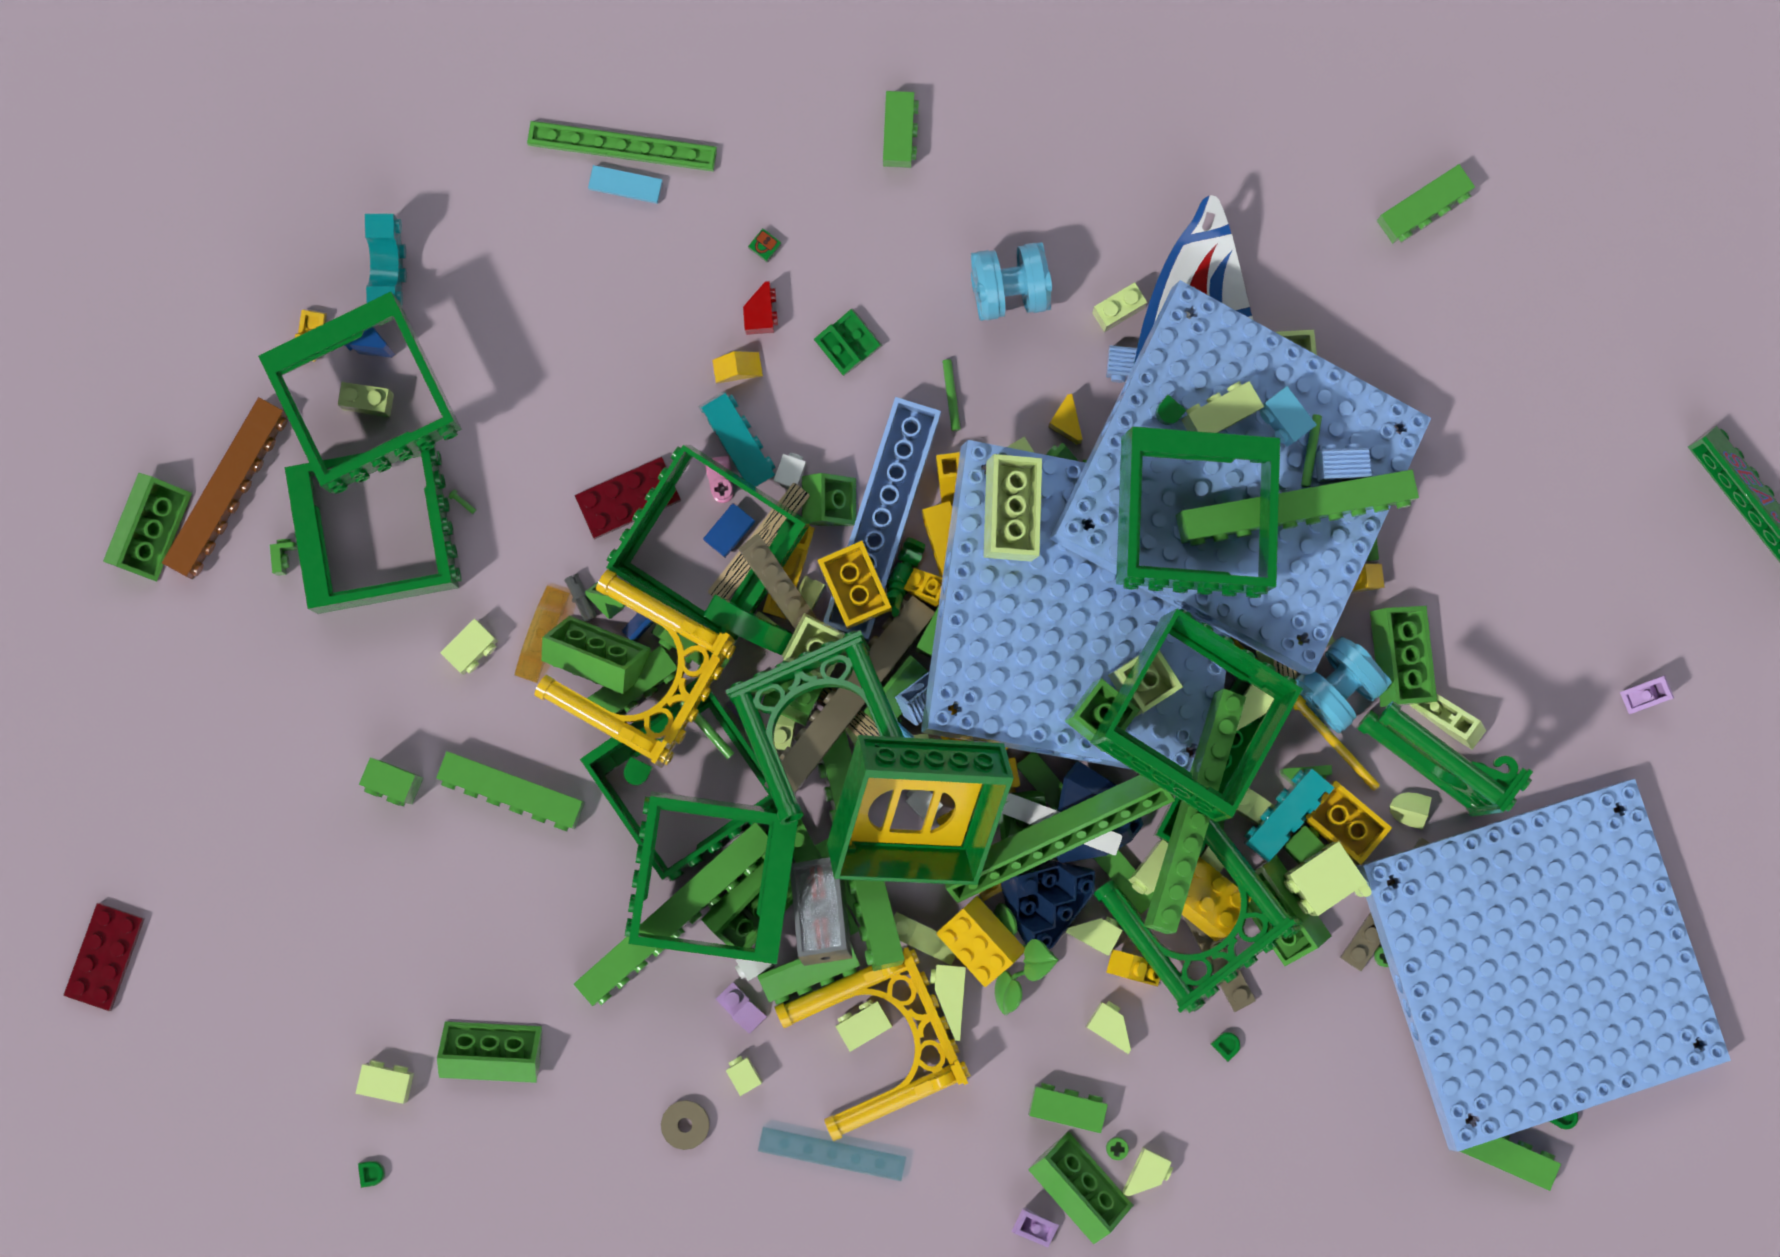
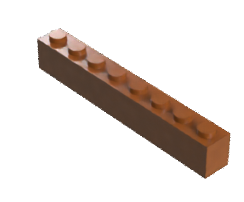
M259 397L257 398L163 559L162 564L192 580L194 576H198L201 573L204 559L213 552L216 546L215 540L227 528L228 522L226 521L231 514L237 511L242 494L250 489L251 479L255 472L258 473L261 470L266 453L270 452L275 446V437L278 432L283 431L286 427L288 419H286L287 415L283 410Z

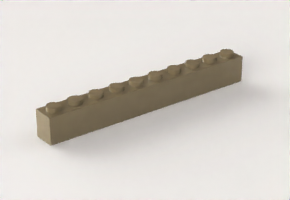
M913 595L908 601L903 600L897 617L894 619L889 617L881 628L884 632L881 636L877 637L875 635L868 644L871 650L868 651L869 657L881 684L926 628L935 613ZM853 670L848 681L861 688ZM839 688L836 693L832 690L823 701L826 703L825 707L821 711L817 709L810 717L809 721L812 722L807 729L802 727L794 738L797 741L792 748L787 746L780 755L794 794L866 704L854 692Z

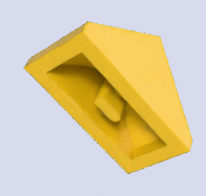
M733 351L712 360L716 384L763 376L759 352Z
M1067 394L1048 427L1077 445L1082 443L1083 438L1073 395Z

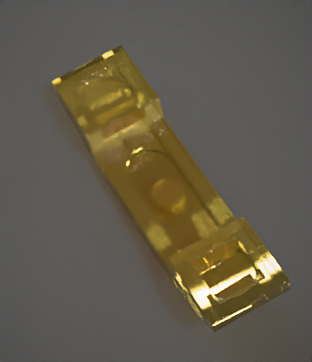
M547 585L528 629L515 670V676L538 683L545 662L541 661L542 637L557 626L560 616L563 615L570 593Z

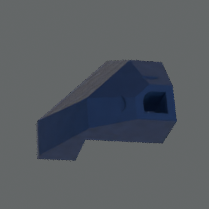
M1077 761L1064 777L1058 811L1062 812L1117 785L1082 762ZM1141 817L1112 830L1122 835L1119 848L1131 842L1143 827L1144 823ZM1082 844L1057 856L1058 862L1065 863L1107 856L1109 853Z
M1050 859L1001 883L1005 904L1013 913L1017 923V931L1026 945L1032 939L1042 941L1048 949L1056 945L1094 894L1095 871Z

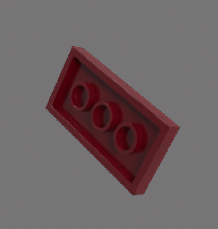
M662 457L574 495L594 540L635 522L632 518L639 508H644L647 500H645L647 493L652 487L656 488L660 482L658 476L666 467ZM677 489L665 508L681 502Z
M97 903L63 996L106 1011H112L145 918Z

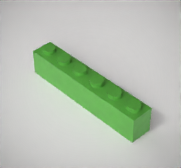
M446 751L436 779L442 780L441 785L453 790H455L456 786L464 788L463 794L477 798L478 794L487 797L486 802L499 807L501 803L510 805L509 811L520 815L523 814V811L532 814L531 819L545 823L546 819L555 822V828L566 832L569 828H576L585 804L584 801Z

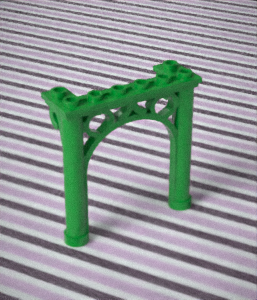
M861 630L849 632L838 641L826 642L821 645L820 649L813 652H804L795 660L781 662L774 669L768 672H759L752 679L745 682H736L729 689L725 690L738 711L778 810L777 817L782 825L793 823L804 815L774 742L777 721L785 708L796 698L819 688L838 687L847 689L860 696L867 704L880 736L904 737L869 657L868 651L871 650ZM839 662L846 664V670L839 679L827 676V669L831 665ZM820 667V674L823 679H819L817 675L808 676L806 673ZM853 670L861 688L848 681ZM794 679L793 684L788 688L790 692L786 694L780 685ZM773 691L780 693V700L775 707L762 705L761 701L764 695ZM759 711L765 714H771L768 720L767 729L765 728Z
M1392 701L1386 707L1380 717L1373 710H1370L1356 728L1363 734L1367 733L1463 805L1471 817L1502 813L1505 810L1507 812L1510 811L1517 801L1514 797L1520 790L1523 792L1532 781L1529 777L1533 771L1524 768L1518 769L1516 760L1510 756H1501L1493 761L1494 767L1506 764L1509 768L1507 773L1490 768L1481 762H1470L1402 711L1401 706L1395 701Z
M1212 819L1209 821L1204 841L1236 882L1241 898L1238 920L1230 934L1217 946L1198 954H1182L1172 951L1160 943L1152 931L1144 926L1145 922L1114 880L1105 883L1094 893L1097 900L1104 903L1176 999L1179 1013L1186 1011L1191 1013L1200 1009L1206 1004L1205 998L1209 999L1220 990L1218 986L1226 981L1228 984L1239 976L1237 973L1239 969L1243 966L1247 969L1258 961L1256 956L1263 951L1267 954L1278 945L1275 941L1279 938L1284 937L1286 939L1294 936L1301 930L1299 925L1304 922L1302 918H1297L1296 915L1289 916L1286 909L1275 898L1218 822ZM1248 895L1254 901V903L1257 905V907L1260 909L1262 913H1248ZM1252 917L1259 918L1263 923L1262 931L1254 937H1249L1244 932L1246 919ZM1269 922H1270V924L1273 926V929H1271L1270 931H1269V928H1270ZM1239 934L1240 938L1244 941L1254 943L1237 956L1235 948L1239 941L1236 937ZM1227 947L1228 952L1222 951ZM1212 956L1213 960L1224 958L1229 963L1213 975L1214 965L1207 957ZM1169 957L1185 961L1182 968V974L1178 971V969L1175 967V965L1172 963ZM1192 961H1202L1207 966L1205 976L1199 980H1194L1189 975V967Z

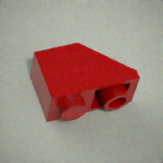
M765 281L743 306L746 335L774 333V326L778 325L777 311L772 309V302H776V290L771 288L770 281Z

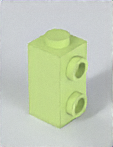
M1161 840L1156 843L1129 878V881L1133 884L1132 887L1138 893L1149 895L1154 892L1168 847L1166 841Z

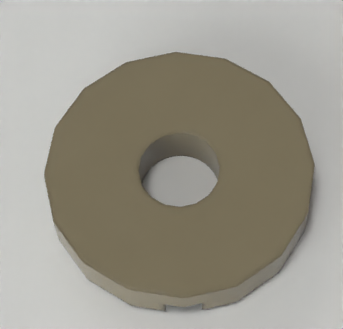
M689 1100L678 1101L669 1106L661 1120V1131L666 1142L674 1148L681 1150L693 1149L700 1145L707 1137L710 1128L709 1116L705 1109ZM682 1118L691 1120L692 1129L690 1131L683 1132L680 1130L678 1123Z

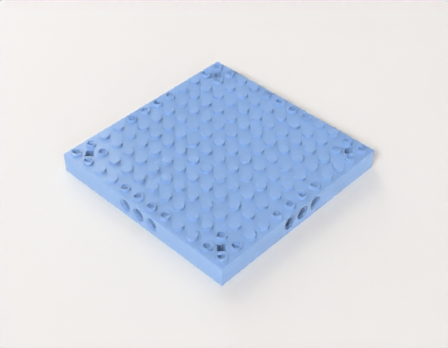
M1180 280L1171 288L1049 539L1116 574L1121 437L1132 426L1187 431L1181 420L1188 415L1186 411L1172 425H1164L1157 419L1156 408L1167 394L1188 410L1198 403L1201 407L1208 404L1206 399L1217 393H1220L1221 396L1228 393L1227 388L1239 381L1241 385L1250 381L1262 404L1288 386L1311 418L1314 414L1322 416L1316 452L1320 451L1322 446L1337 445V449H1346V445L1360 444V448H1369L1371 477L1408 470L1431 418ZM1186 311L1190 313V319L1186 317ZM1260 411L1219 432L1223 434L1276 438L1274 429L1270 424L1264 422L1260 416ZM1309 432L1288 447L1280 442L1279 493L1339 483L1318 482L1315 458L1311 487L1301 486ZM1143 456L1139 566L1229 572L1231 575L1258 577L1259 530L1251 531L1252 535L1237 538V534L1228 535L1229 539L1214 542V539L1211 538L1206 539L1204 544L1191 546L1190 542L1181 543L1175 515L1183 510L1260 497L1261 463H1251L1250 460L1235 459L1232 463ZM1374 509L1366 510V514L1352 517L1351 513L1343 514L1344 518L1329 521L1328 517L1321 518L1320 523L1306 525V522H1299L1297 527L1283 529V526H1278L1276 587L1268 591V594L1261 595V598H1248L1246 593H1237V596H1222V592L1212 591L1210 595L1197 594V590L1188 589L1187 593H1175L1173 588H1163V591H1149L1146 586L1139 587L1179 609L1188 611L1192 616L1303 675H1308L1315 672L1389 510L1374 513ZM1084 521L1088 523V530L1083 529L1084 525L1082 523ZM1298 636L1301 637L1302 645L1298 644L1299 640L1296 639Z
M967 440L961 446L921 733L966 741L1004 743L1007 748L1131 769L1091 744L1090 741L1067 724L1065 719L1093 682L1102 678L1117 690L1108 675L1140 655L1160 618L1179 608L1140 587L1134 590L1124 589L1123 585L1116 584V574L1049 539L1086 464L1085 462ZM993 454L1042 458L1039 557L1032 562L983 558L986 474H984L985 470L981 468L986 466L987 460ZM1084 521L1082 523L1084 525L1083 529L1088 530V523ZM1194 616L1192 617L1194 620L1198 621L1199 623L1203 622L1202 620H1200V619H1198V618H1196V617H1194ZM1211 626L1214 629L1213 632L1219 636L1230 638V635ZM1168 634L1160 648V652L1183 687L1146 712L1134 717L1125 731L1190 772L1213 694L1224 689L1226 670ZM954 705V709H957V713L951 715L952 711H948V707ZM1190 747L1189 751H1193V755L1189 756V753H1186V748Z
M1635 779L1622 781L1356 866L1371 889V895L1366 897L1449 1150L1458 1152L1731 1061ZM1619 806L1620 812L1614 813L1613 808ZM1394 878L1395 884L1388 886L1387 880ZM1696 1040H1698L1699 1045L1696 1046L1697 1048H1694L1693 1043H1696ZM1468 1115L1473 1116V1120L1470 1121L1471 1124H1468L1465 1121V1119L1468 1118Z

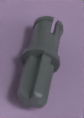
M574 574V577L571 575L564 581L573 597L572 602L576 603L583 620L590 621L597 614L590 599L586 596L579 574Z

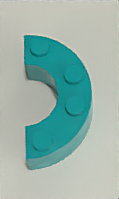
M365 214V238L370 254V275L368 285L366 286V303L391 291L401 305H403L402 282L407 281L406 268H403V259L406 258V245L401 243L402 222L401 219L396 218L395 214Z

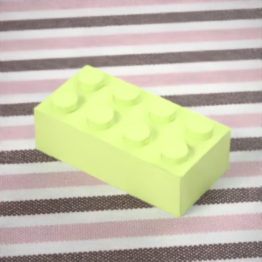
M993 454L987 460L983 558L1032 562L1039 557L1042 458Z

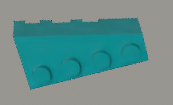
M721 392L698 406L702 413L706 415L711 428L718 435L722 446L732 458V462L744 480L757 487L775 476L773 470L776 467L769 456L765 458L762 454L761 449L764 447L757 435L752 437L748 429L751 428V425L745 415L740 417L736 408L739 405L732 394L728 396L725 392Z
M1300 769L1291 779L1293 782L1292 786L1288 790L1284 788L1275 798L1278 801L1272 809L1268 807L1260 816L1262 819L1261 823L1257 827L1253 825L1244 835L1246 838L1244 844L1265 862L1269 863L1290 839L1291 836L1289 834L1301 827L1306 820L1305 815L1316 810L1321 804V796L1325 792L1330 794L1335 788L1313 769H1305L1304 771Z

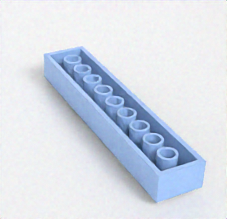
M895 397L848 546L863 541L884 591L941 417L940 410ZM831 596L823 622L846 634L861 630L865 640L869 642L877 617L847 630L834 598Z

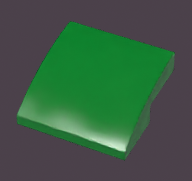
M850 309L834 324H830L814 338V341L843 376L883 346L854 309Z

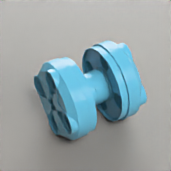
M1042 242L1018 246L1016 267L1001 269L995 250L971 253V282L980 321L1005 317V297L1022 295L1027 313L1051 310L1052 281Z
M1342 636L1334 641L1325 652L1327 660L1335 669L1326 679L1317 672L1308 675L1300 674L1295 679L1297 685L1303 689L1300 695L1306 700L1305 704L1327 727L1339 734L1347 729L1357 717L1353 708L1346 701L1348 697L1357 691L1366 699L1374 701L1392 683L1390 678L1361 645L1355 644Z

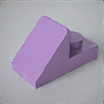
M1665 675L1620 692L1629 715L1674 698Z
M734 982L716 998L721 1006L732 1016L731 1018L749 1034L767 1017Z
M1024 1207L1011 1232L1049 1247L1059 1225Z

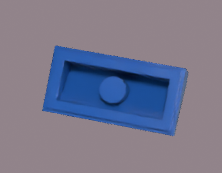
M732 503L704 536L703 540L726 558L756 521Z
M637 613L622 629V633L630 640L636 642L654 622Z

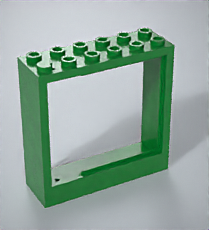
M391 291L258 356L320 486L330 493L339 494L348 489V485L354 482L362 483L368 480L370 474L376 471L379 473L387 471L392 467L391 464L399 460L401 462L407 461L414 457L413 453L421 449L422 451L430 450L436 446V442L442 439L445 441L450 440L458 435V431L462 430L401 303ZM394 317L442 418L411 433L406 432L327 470L282 375L361 338L365 330L378 324L382 326L392 321Z
M1132 426L1121 437L1116 584L1123 585L1124 589L1131 590L1139 589V586H1146L1149 591H1163V588H1173L1175 593H1187L1188 589L1197 590V594L1210 595L1212 591L1222 592V596H1237V593H1246L1248 598H1261V595L1268 594V591L1274 589L1277 581L1280 438ZM1143 456L1232 463L1235 459L1250 460L1251 463H1261L1258 577L1231 575L1229 572L1139 566Z
M683 445L681 448L678 446L671 456L673 461L669 468L665 467L659 474V484L656 488L652 487L645 497L647 503L644 508H639L634 514L632 520L635 522L630 529L626 528L619 539L622 543L617 550L614 548L607 557L606 561L609 563L606 568L639 590L718 634L728 633L736 643L739 638L738 635L706 618L703 615L704 610L631 563L675 493V486L694 457L785 516L787 519L783 522L776 537L768 547L782 568L811 523L692 445ZM752 568L730 601L739 608L754 614L768 591Z
M435 447L427 451H422L421 449L413 453L414 457H412H422L426 481L424 492L438 574L333 593L320 508L314 503L312 491L314 490L312 476L316 475L310 463L284 467L307 609L317 614L459 588L458 582L462 581L460 568H456L454 560L458 558L456 545L451 542L450 535H454L452 521H448L446 513L450 511L448 498H444L443 488H446L444 475L440 474L438 466L442 465L440 451H436ZM363 453L323 461L327 470H330Z
M1175 609L1160 618L1090 743L1213 821L1218 822L1234 816L1303 689L1297 685L1296 680L1277 673L1276 668L1271 664L1262 663L1255 659L1256 656L1251 651L1241 650L1234 645L1232 639L1226 636H1219L1213 632L1214 629L1210 625L1194 620L1192 614L1188 611ZM1168 634L1240 680H1246L1274 698L1222 794L1212 787L1203 786L1193 779L1191 772L1117 726Z
M699 677L686 686L689 694ZM711 690L706 701L701 700L698 705L699 713L701 714L708 708L711 710L769 794L754 804V806L777 809L770 790L764 786L766 780L754 751ZM681 702L673 704L672 707L669 705L664 707L673 714L674 720L682 708L679 705ZM659 713L651 717L650 727L654 733L662 732L668 724V717L664 713ZM644 720L630 724L646 734ZM611 737L583 756L580 761L636 843L643 846L644 839L639 838L640 826L605 776L626 762L630 757H638L641 753ZM731 820L698 843L695 851L669 868L655 850L653 868L662 880L667 881L669 879V881L673 882L684 874L682 870L688 865L690 868L695 867L704 860L702 857L708 851L710 854L715 853L724 846L722 843L727 838L732 840L744 833L743 827L747 824L753 825L754 822Z
M651 791L650 797L645 796L642 814H647V820L641 822L639 838L644 840L643 846L638 845L635 863H640L639 870H634L632 888H636V894H631L628 912H632L633 915L632 919L627 918L625 937H629L628 944L777 964L798 820L782 825L777 817L778 810L775 808ZM661 810L769 825L757 906V914L760 919L755 949L639 933L643 901L648 898Z

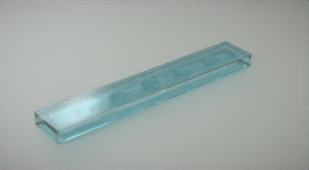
M764 1126L762 1127L758 1152L902 1181L906 1156L833 1142Z

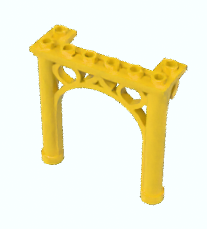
M607 569L601 576L596 586V591L609 596L662 626L673 638L677 648L678 666L672 686L655 706L635 715L612 713L548 675L541 679L536 687L534 696L543 701L545 699L648 757L652 763L663 768L664 764L668 765L674 756L672 750L676 743L680 744L685 738L687 724L689 722L693 723L699 713L697 707L701 700L705 702L711 692L709 686L712 681L718 680L724 668L721 666L726 658L730 659L736 649V646H734L735 641L728 633L718 634L621 580L617 577L616 573ZM678 634L694 642L697 646H691L684 650ZM708 651H710L711 653H713L712 656H711V658H710V656H709V654H708ZM693 652H701L704 656V661L697 671H689L686 667L685 658ZM684 672L687 676L699 677L690 694L686 690L687 679L683 678ZM677 702H685L675 720L673 714L664 708L667 705L672 707ZM659 713L666 714L668 724L665 726V729L660 733H654L650 727L651 717ZM644 720L646 734L626 722Z
M908 946L903 948L905 960L902 965L873 971L871 965L789 1003H781L774 1006L777 1016L785 1029L800 1020L851 997L874 995L889 1001L899 1009L911 1028L915 1053L912 1067L906 1078L891 1090L825 1118L824 1122L833 1142L843 1138V1134L956 1083L958 1085L962 1083L964 1085L968 1084L967 1077L971 1076L965 1062H959L956 1053L960 1052L954 1038L949 1040L946 1033L950 1029L944 1016L939 1018L936 1008L940 1007L934 994L929 995L926 986L930 985L924 971L919 973L916 964L920 963L915 950H909ZM908 971L911 978L901 975V973ZM891 978L888 983L887 993L870 988ZM897 980H904L909 984L911 989L909 999L900 1001L892 996L893 984ZM916 992L921 999L926 1014H917L912 1008L907 1010L904 1005H909L914 1001ZM913 1018H914L915 1020L921 1021V1022L919 1023V1025H918V1029H917V1026H916V1024H915ZM929 1022H931L940 1043L930 1039L920 1043V1038L924 1037V1027ZM927 1045L935 1046L940 1054V1061L935 1066H929L920 1059L922 1050ZM945 1058H947L950 1065L942 1068ZM918 1066L927 1071H932V1073L911 1082Z

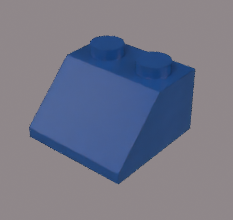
M374 327L365 330L361 338L344 345L349 351L354 349L361 355L390 358L396 355Z

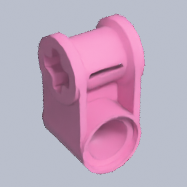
M729 455L712 458L731 471ZM706 466L710 490L714 499L719 503L729 502L734 492L732 482ZM720 486H724L727 489L723 496L716 492L720 490Z

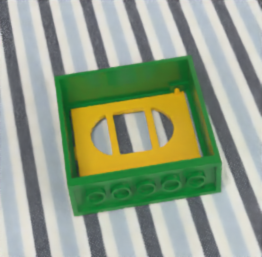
M858 735L827 842L834 879L978 885L1014 779L1004 743ZM904 789L934 791L921 830L890 829L901 791ZM892 790L882 826L877 827L869 819V808L877 797ZM942 793H947L955 802L954 812L943 825L931 830Z

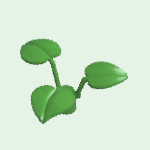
M999 903L993 913L1015 936L1017 933L1016 919L1004 903ZM1038 939L1030 940L1027 945L1022 944L1025 947L1023 971L1014 973L1012 976L1008 971H1004L996 980L994 988L995 999L1000 1011L1004 1015L1015 1011L1021 1003L1022 987L1016 979L1019 976L1025 975L1030 981H1038L1047 975L1059 960Z

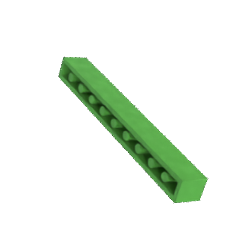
M1413 469L1279 493L1278 526H1283V529L1297 527L1299 522H1306V525L1320 523L1321 518L1328 517L1329 521L1344 518L1343 514L1351 513L1352 517L1366 514V510L1374 509V513L1389 510L1388 506L1396 505L1397 509L1409 507L1412 501L1419 498ZM1260 497L1179 512L1175 516L1181 543L1190 542L1191 546L1204 544L1206 539L1213 538L1214 542L1229 539L1228 535L1237 534V538L1252 535L1251 531L1259 530Z
M1221 689L1213 694L1190 770L1194 780L1205 787H1212L1216 791H1219L1246 700L1245 696L1227 689ZM1182 800L1144 923L1145 927L1164 934L1177 932L1210 821L1209 817Z
M846 731L842 733L818 765L820 779L824 778L826 787L823 788L826 802L830 801L832 810H829L832 824L852 758ZM847 880L849 894H854L856 902L853 903V911L855 917L860 918L862 926L859 927L860 938L862 942L866 941L868 949L865 951L867 964L872 965L873 971L902 965L905 959L885 882Z
M1138 775L991 845L978 885L945 884L946 889L955 901L959 903L1174 802V795L1144 776Z
M760 823L751 825L640 924L639 933L679 938L685 932L682 928L690 922L693 925L703 916L701 911L708 906L711 909L721 900L719 895L727 890L729 893L739 884L737 879L740 876L751 874L757 868L755 863L761 858L765 859L768 838L766 829ZM625 937L574 983V986L592 1006L597 1003L602 1006L612 997L610 992L617 987L620 990L630 981L628 976L632 972L636 971L639 973L648 965L646 960L650 956L654 955L657 957L665 949L628 944L629 937Z

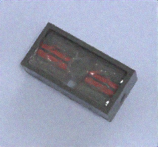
M830 857L792 863L790 876L798 958L804 966L851 959L852 949L845 880L834 879Z

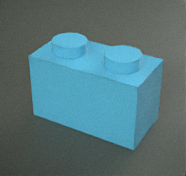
M1288 386L1263 403L1264 407L1259 410L1261 418L1264 422L1271 425L1275 431L1276 438H1280V442L1285 444L1286 447L1296 442L1316 426V423Z

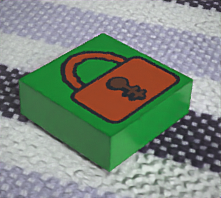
M762 228L748 248L765 262H768L781 246V242Z

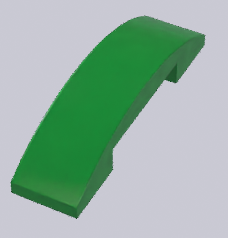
M717 594L713 596L703 614L706 618L736 635L779 655H783L793 635L792 632L739 608L735 603Z

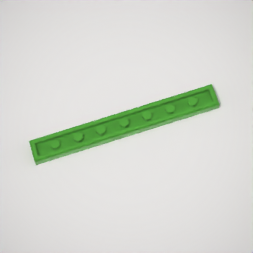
M530 121L527 140L528 146L714 172L717 147L537 121Z
M1031 752L1017 764V768L1036 791L1044 792L1045 802L1050 808L1058 811L1063 784L1040 756L1035 752ZM1119 850L1116 855L1108 854L1107 856L1093 858L1109 878L1114 880L1125 897L1140 914L1150 907L1154 892L1149 895L1140 894L1132 887L1133 884L1129 881V878L1136 870Z

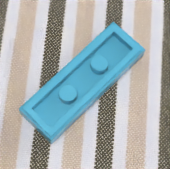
M593 165L588 189L658 204L663 180Z

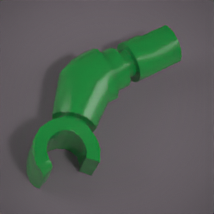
M910 537L905 539L898 555V559L902 563L898 562L886 585V596L892 607L891 613L893 617L899 615L903 597L908 593L904 590V587L914 570L912 567L917 568L926 547L924 543Z

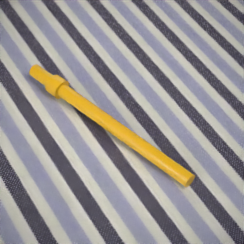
M1299 695L1293 709L1295 711L1299 710L1373 791L1380 786L1376 779L1305 704L1306 700Z

